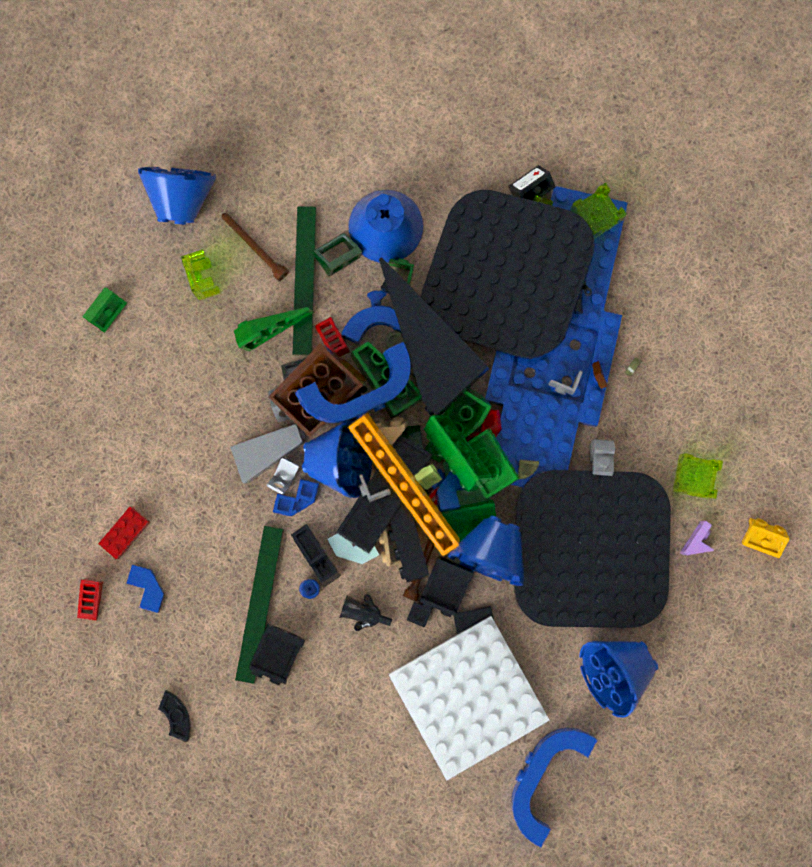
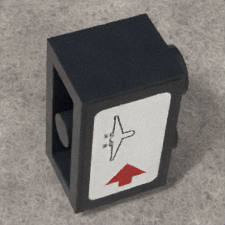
M539 165L508 186L513 196L537 201L556 188L551 173Z

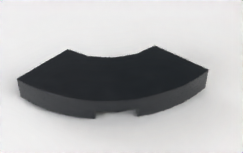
M166 690L158 710L163 712L169 720V736L188 742L191 731L189 713L183 702L176 695Z

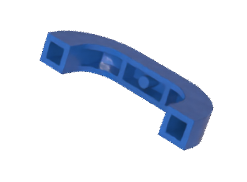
M376 306L356 313L347 322L341 335L359 345L365 333L374 326H388L400 333L401 330L394 309Z
M404 342L383 352L390 371L389 379L384 386L348 403L336 405L326 401L320 394L316 383H312L297 390L295 393L301 406L312 417L327 423H342L353 418L358 419L370 410L374 409L377 412L385 408V403L391 401L404 389L410 376V357Z
M561 728L548 733L539 741L534 751L527 754L525 768L523 770L520 769L516 775L515 780L517 783L511 800L513 816L521 833L539 847H542L551 829L548 824L537 819L530 812V799L550 760L556 753L571 749L589 758L597 739L583 730Z

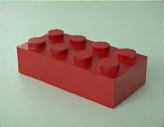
M129 507L98 544L115 559H119L148 526L150 521L136 509Z

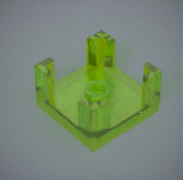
M606 183L599 186L595 193L584 200L580 198L575 201L570 208V211L578 214L587 222L594 239L622 222L627 215L623 207H620L618 210L608 196L611 190Z
M203 249L181 256L191 291L199 301L221 294L219 286H215L212 277L205 279L202 277L200 271L212 268L210 258L205 257Z
M687 453L680 454L673 492L709 500L716 499L718 490L714 489L717 471H721L723 461L697 458Z

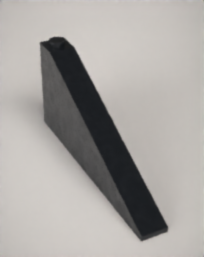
M381 257L379 262L406 349L409 353L422 400L427 405L424 409L431 416L434 414L442 415L489 370V367Z

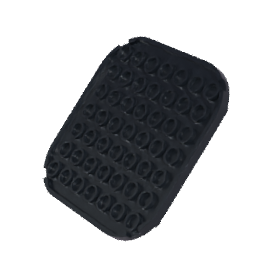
M493 190L471 192L459 199L448 214L422 289L421 298L464 341L520 358L534 359L543 357V355L554 351L562 343L568 332L594 255L595 243L592 231L581 216L566 209Z
M547 470L534 475L523 485L516 501L515 525L520 527L519 532L521 533L524 583L523 586L514 585L515 599L523 613L532 621L549 627L635 628L653 621L663 610L669 593L671 506L668 495L662 485L651 476L639 472L614 471L612 476L594 475L593 471Z

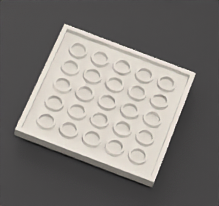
M492 616L483 619L389 673V677L446 780L550 721Z

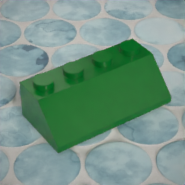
M432 415L423 429L427 434L426 437L429 442L436 446L439 456L449 464V470L459 478V483L464 490L468 492L476 491L493 477L448 415Z

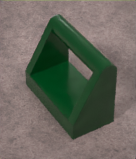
M343 233L315 249L312 253L328 277L358 260L362 251L355 242ZM344 242L349 251L329 262L322 255Z

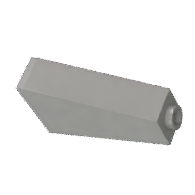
M297 424L231 446L230 448L242 483L247 484L283 457H286L303 445V439L306 438L304 431Z

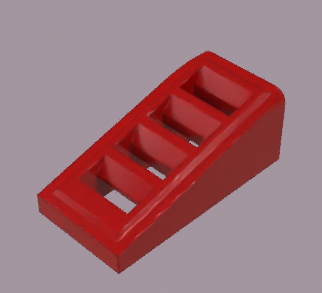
M331 317L315 325L326 347L333 350L340 357L350 352ZM330 325L332 326L331 329H329V330H327V331H325V332H322V331H321L322 329H324V328H326V327H328V326H330ZM333 332L336 333V334H334L333 336H331V337H329V338H327V339L325 338V336H327V335H329V334H331V333H333ZM339 338L340 341L332 344L331 346L329 345L330 342Z
M81 579L77 618L97 620L103 588L102 581ZM87 586L95 587V591L87 590ZM86 594L94 595V599L86 598ZM84 602H92L94 604L93 606L84 605ZM83 609L93 610V614L83 613Z

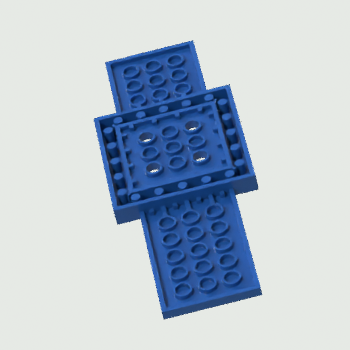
M558 186L552 191L549 205L578 214L587 222L592 231L595 249L585 280L586 285L592 289L593 294L592 296H586L582 289L583 313L573 314L564 340L554 351L534 359L520 358L497 350L495 352L485 399L490 403L503 406L500 416L502 429L496 439L517 474L519 460L539 461L538 468L530 477L517 480L511 484L513 486L523 487L534 475L543 471L568 470L578 423L592 427L598 426L606 387L602 389L599 387L594 377L592 363L599 361L606 382H608L622 315L606 312L604 307L628 202ZM577 340L580 343V349L573 350L570 347V342ZM525 369H534L535 376L533 378L526 377ZM579 371L583 372L573 394L567 392L565 395L558 393L554 387L548 385L550 380L562 384V378L565 376L572 379L573 385Z

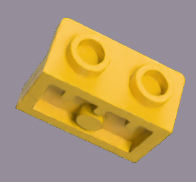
M750 518L748 521L750 526L742 540V545L780 558L790 539L786 529L779 525H769L766 521L759 518Z

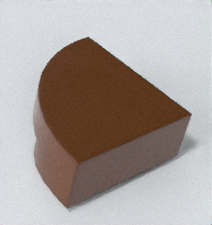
M599 361L592 363L594 377L601 389L608 387Z

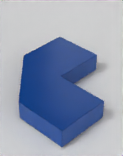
M451 471L435 493L440 512L456 510L460 507L456 491L464 489L459 483V478Z
M300 479L296 498L277 494L273 512L292 517L315 503L319 483Z
M132 565L126 584L145 589L139 608L159 613L165 593L160 587L156 576L151 569Z

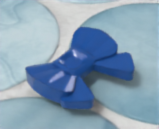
M381 290L369 292L367 297L371 300V306H381L380 300L387 293Z

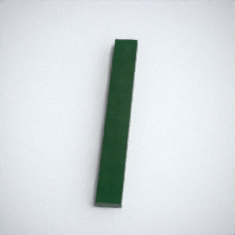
M297 206L294 310L309 307L313 311L315 257L312 251L315 250L316 207ZM313 314L293 325V355L308 356L312 352Z
M264 526L236 672V681L255 684L256 676L252 675V671L249 670V664L266 627L284 529Z

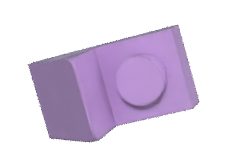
M700 521L680 553L682 555H692L714 551L702 542V540H706L710 535L711 531L709 529L712 525L707 521Z

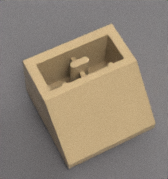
M402 416L393 417L389 421H385L384 418L373 419L391 445L402 434L409 423V419H404Z

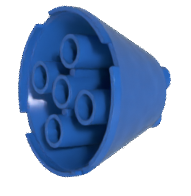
M160 167L138 168V174L158 222H169V220L175 221V224L180 225L194 223L216 180V174L211 176L210 172L180 168H171V171H168L167 169H160Z
M379 190L364 196L355 205L349 219V234L351 240L361 249V254L364 257L375 262H379V259L382 257L389 263V259L398 260L399 258L404 259L417 248L423 234V219L419 208L408 196L393 190Z
M350 419L309 442H305L303 447L305 452L302 464L303 472L308 473L310 477L348 498H358L361 495L359 485L362 482L359 475L362 474L367 485L371 478L373 465L370 456L348 428L356 419Z
M490 516V518L483 519L460 541L459 546L449 552L448 557L450 559H459L460 565L470 568L475 572L501 582L502 579L510 581L511 585L523 586L521 533L519 532L520 527L511 523L506 525L501 523L502 520L500 518Z
M590 641L582 646L579 657H582L583 665L580 666L581 673L596 701L603 708L608 707L613 711L612 715L624 718L632 714L653 679L655 671L658 670V664L649 653L647 645L642 641L639 643L634 641Z

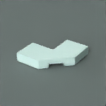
M339 534L328 538L337 557L364 564L379 556L375 546L370 554L357 546L353 547L351 542Z

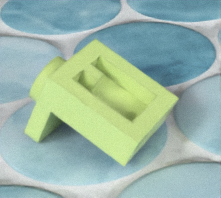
M433 464L422 468L419 473L414 475L417 482L426 490L442 480Z

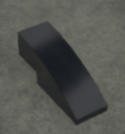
M307 524L291 534L309 566L312 567L318 579L325 587L341 576Z

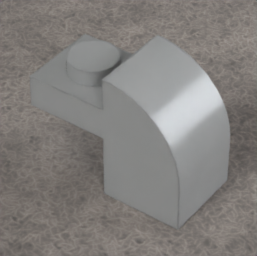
M592 440L590 444V463L593 464L594 475H613L614 441Z

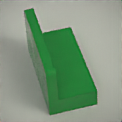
M104 287L84 313L83 318L105 333L127 302Z

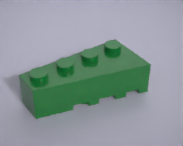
M366 342L352 351L351 358L366 378L372 390L384 386L390 374L384 355L370 342ZM408 379L404 389L391 401L385 403V409L390 417H397L422 401L419 389Z

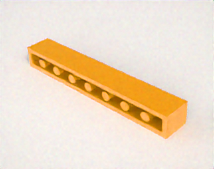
M365 413L351 423L348 427L442 556L459 546L460 538L422 486L417 482L414 475L370 415Z

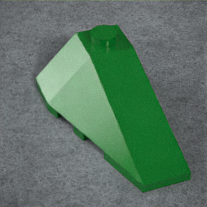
M309 307L250 321L245 320L237 325L238 328L234 330L237 345L240 349L250 352L314 312Z
M469 388L446 410L444 415L450 417L466 439L483 424L492 405L482 395ZM428 442L424 450L432 454V459L435 461H442L443 459L437 453L438 449L436 446Z

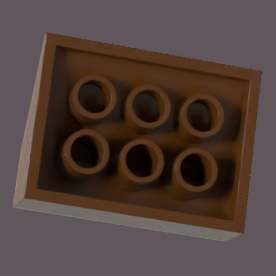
M320 343L268 398L311 437L325 422L312 417L305 411L295 394L296 391L316 383L320 394L326 401L341 405L363 386L366 378L351 364Z

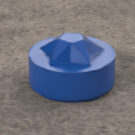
M306 579L300 584L299 591L304 598L313 599L319 594L320 586L317 581Z

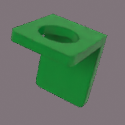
M401 258L398 260L389 259L390 266L410 271L407 284L410 286L414 264H410L408 260Z

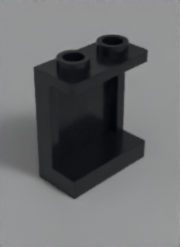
M438 555L420 602L428 609L433 610V608L441 610L440 613L447 617L452 615L456 617L469 582L474 575V570Z
M268 623L249 664V670L252 671L251 674L259 678L266 676L270 678L269 681L276 685L286 684L288 674L300 647H303L305 639Z

